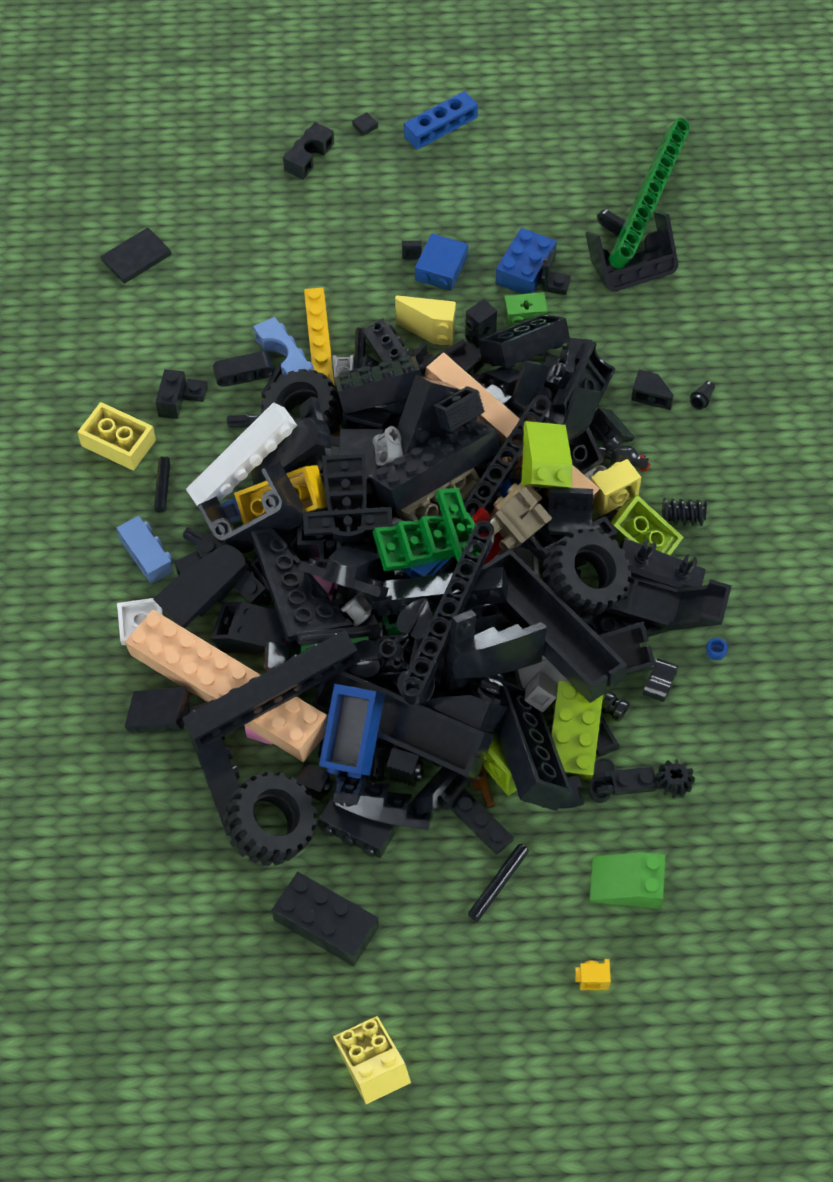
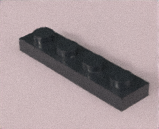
M453 779L445 788L444 793L448 795L458 782ZM465 789L453 802L450 810L496 855L513 842L514 837Z

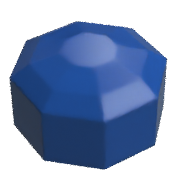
M712 638L707 642L706 655L712 660H722L727 655L728 646L722 638Z

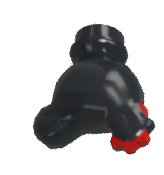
M616 435L603 444L605 451L612 453L611 466L616 462L628 459L632 466L638 467L641 472L648 471L651 465L648 462L649 459L640 455L632 446H621L622 441Z

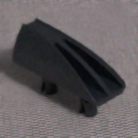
M627 538L623 539L619 548L623 549L626 553L624 556L626 560H629L630 567L628 571H631V576L677 589L702 586L706 569L697 566L698 562L695 556L688 561V554L681 560L656 550L657 545L654 541L650 546H647L648 539L643 544Z

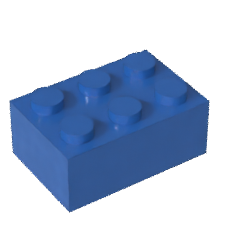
M521 228L496 268L495 284L521 294L534 293L541 281L542 272L545 271L542 270L543 259L548 258L550 251L553 252L554 260L557 241Z

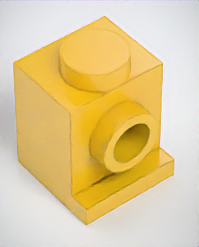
M605 959L604 964H599L598 961H586L584 964L581 963L580 967H575V982H579L580 990H609L611 983L610 959Z

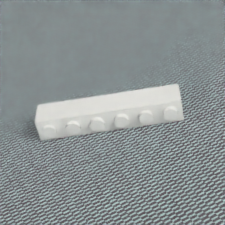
M273 402L186 488L196 505L216 496L220 502L226 495L230 494L240 481L244 480L256 466L262 463L263 459L270 452L277 448V445L285 437L292 433L297 424L284 407Z

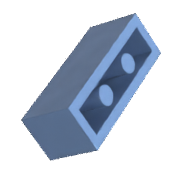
M137 516L116 527L120 541L150 584L173 573L171 565L174 563L168 551H163L160 539L157 536L153 537L151 534L152 529L147 521L143 522Z

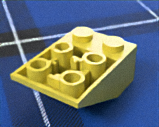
M378 1016L333 1036L365 1104L411 1083L405 1062Z

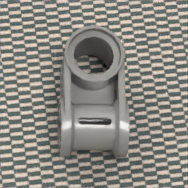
M333 355V374L336 390L335 377L343 372H349L354 369L353 355L349 357Z
M390 426L383 434L374 436L375 461L378 466L385 467L392 463L394 459L404 456L401 435L395 427Z
M361 591L342 607L341 610L343 612L346 611L354 621V626H358L371 615L373 609L371 596Z

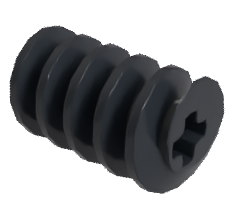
M663 498L662 518L668 523L673 519L674 525H677L678 521L682 520V524L685 526L687 520H690L691 526H694L696 520H698L700 526H703L707 514V500L702 505L701 501L697 499L693 505L692 500L688 499L685 505L683 499H679L676 505L674 498L670 499L669 504L666 498Z

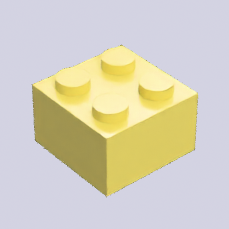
M628 459L616 462L610 468L598 471L591 477V481L600 488L592 506L600 516H603L623 506L628 499L639 495L641 476Z

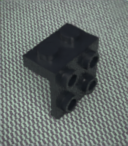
M550 487L548 514L552 519L548 521V533L567 535L581 528L590 530L592 528L593 489Z

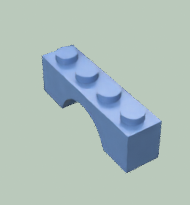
M275 317L253 326L255 340L263 351L277 352L287 357L281 364L283 377L288 375L290 371L298 372L299 369L314 370L310 361L307 362L302 349L296 347L293 337L291 335L288 336L283 323H279Z

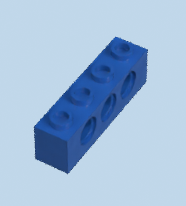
M463 91L405 122L404 137L418 150L478 118V104Z

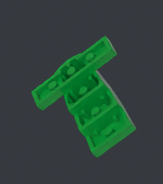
M459 488L438 489L436 492L442 516H422L419 521L398 522L396 526L379 527L373 530L372 533L384 571L426 565L456 556L457 562L459 561L475 526L473 519L466 512ZM473 552V553H471V555H472V556H478V555H480V553H479V552Z

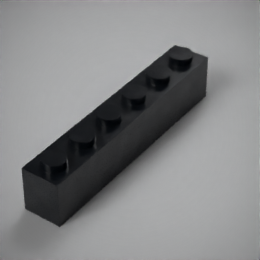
M503 567L481 570L465 607L507 602L508 579ZM470 571L462 572L463 575H470L472 573ZM453 573L382 581V586L389 588L387 596L377 597L371 595V605L376 617L398 615L410 603L421 598L428 600L431 610H436ZM455 590L453 593L459 595L463 591Z
M208 702L189 707L188 713L207 705ZM189 733L225 829L228 824L223 823V816L226 813L225 806L230 800L231 795L239 787L237 781L240 778L236 765L231 766L230 759H233L230 748L229 746L224 747L222 742L225 740V736L198 749Z

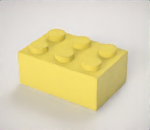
M102 402L99 403L78 431L82 447L133 471L156 441L153 426Z

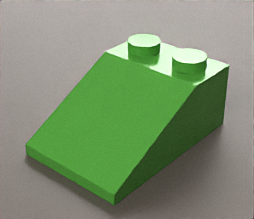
M638 852L593 856L589 902L660 909L664 891L665 855Z

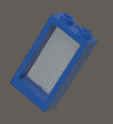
M334 684L319 766L327 767L326 772L340 774L341 771L348 772L347 776L359 779L361 774L370 775L385 693Z

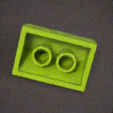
M489 732L494 737L487 754L481 755L485 759L483 766L502 790L510 796L517 789L498 734Z

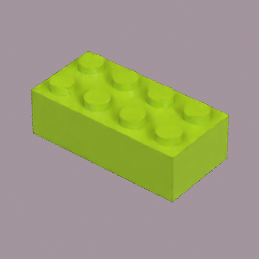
M559 681L551 735L567 778L579 775L580 780L591 781L594 773L603 695L589 703L570 682Z

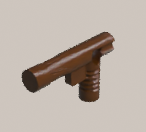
M482 765L479 774H483V777L473 778L472 785L475 791L482 790L486 807L493 808L495 806L494 798L484 766Z

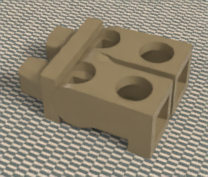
M525 486L488 519L494 527V535L499 532L504 538L498 543L504 552L517 548L552 519L540 503L525 516L520 517L537 502Z

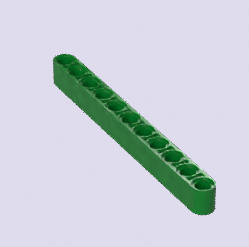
M677 118L665 132L611 251L609 262L616 269L623 268L635 255L689 133L690 124L683 118Z

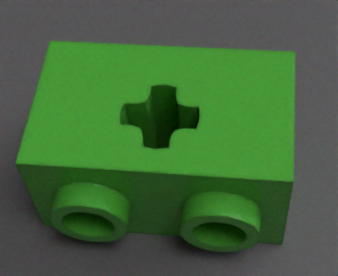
M544 292L506 295L504 311L507 327L540 314H547Z

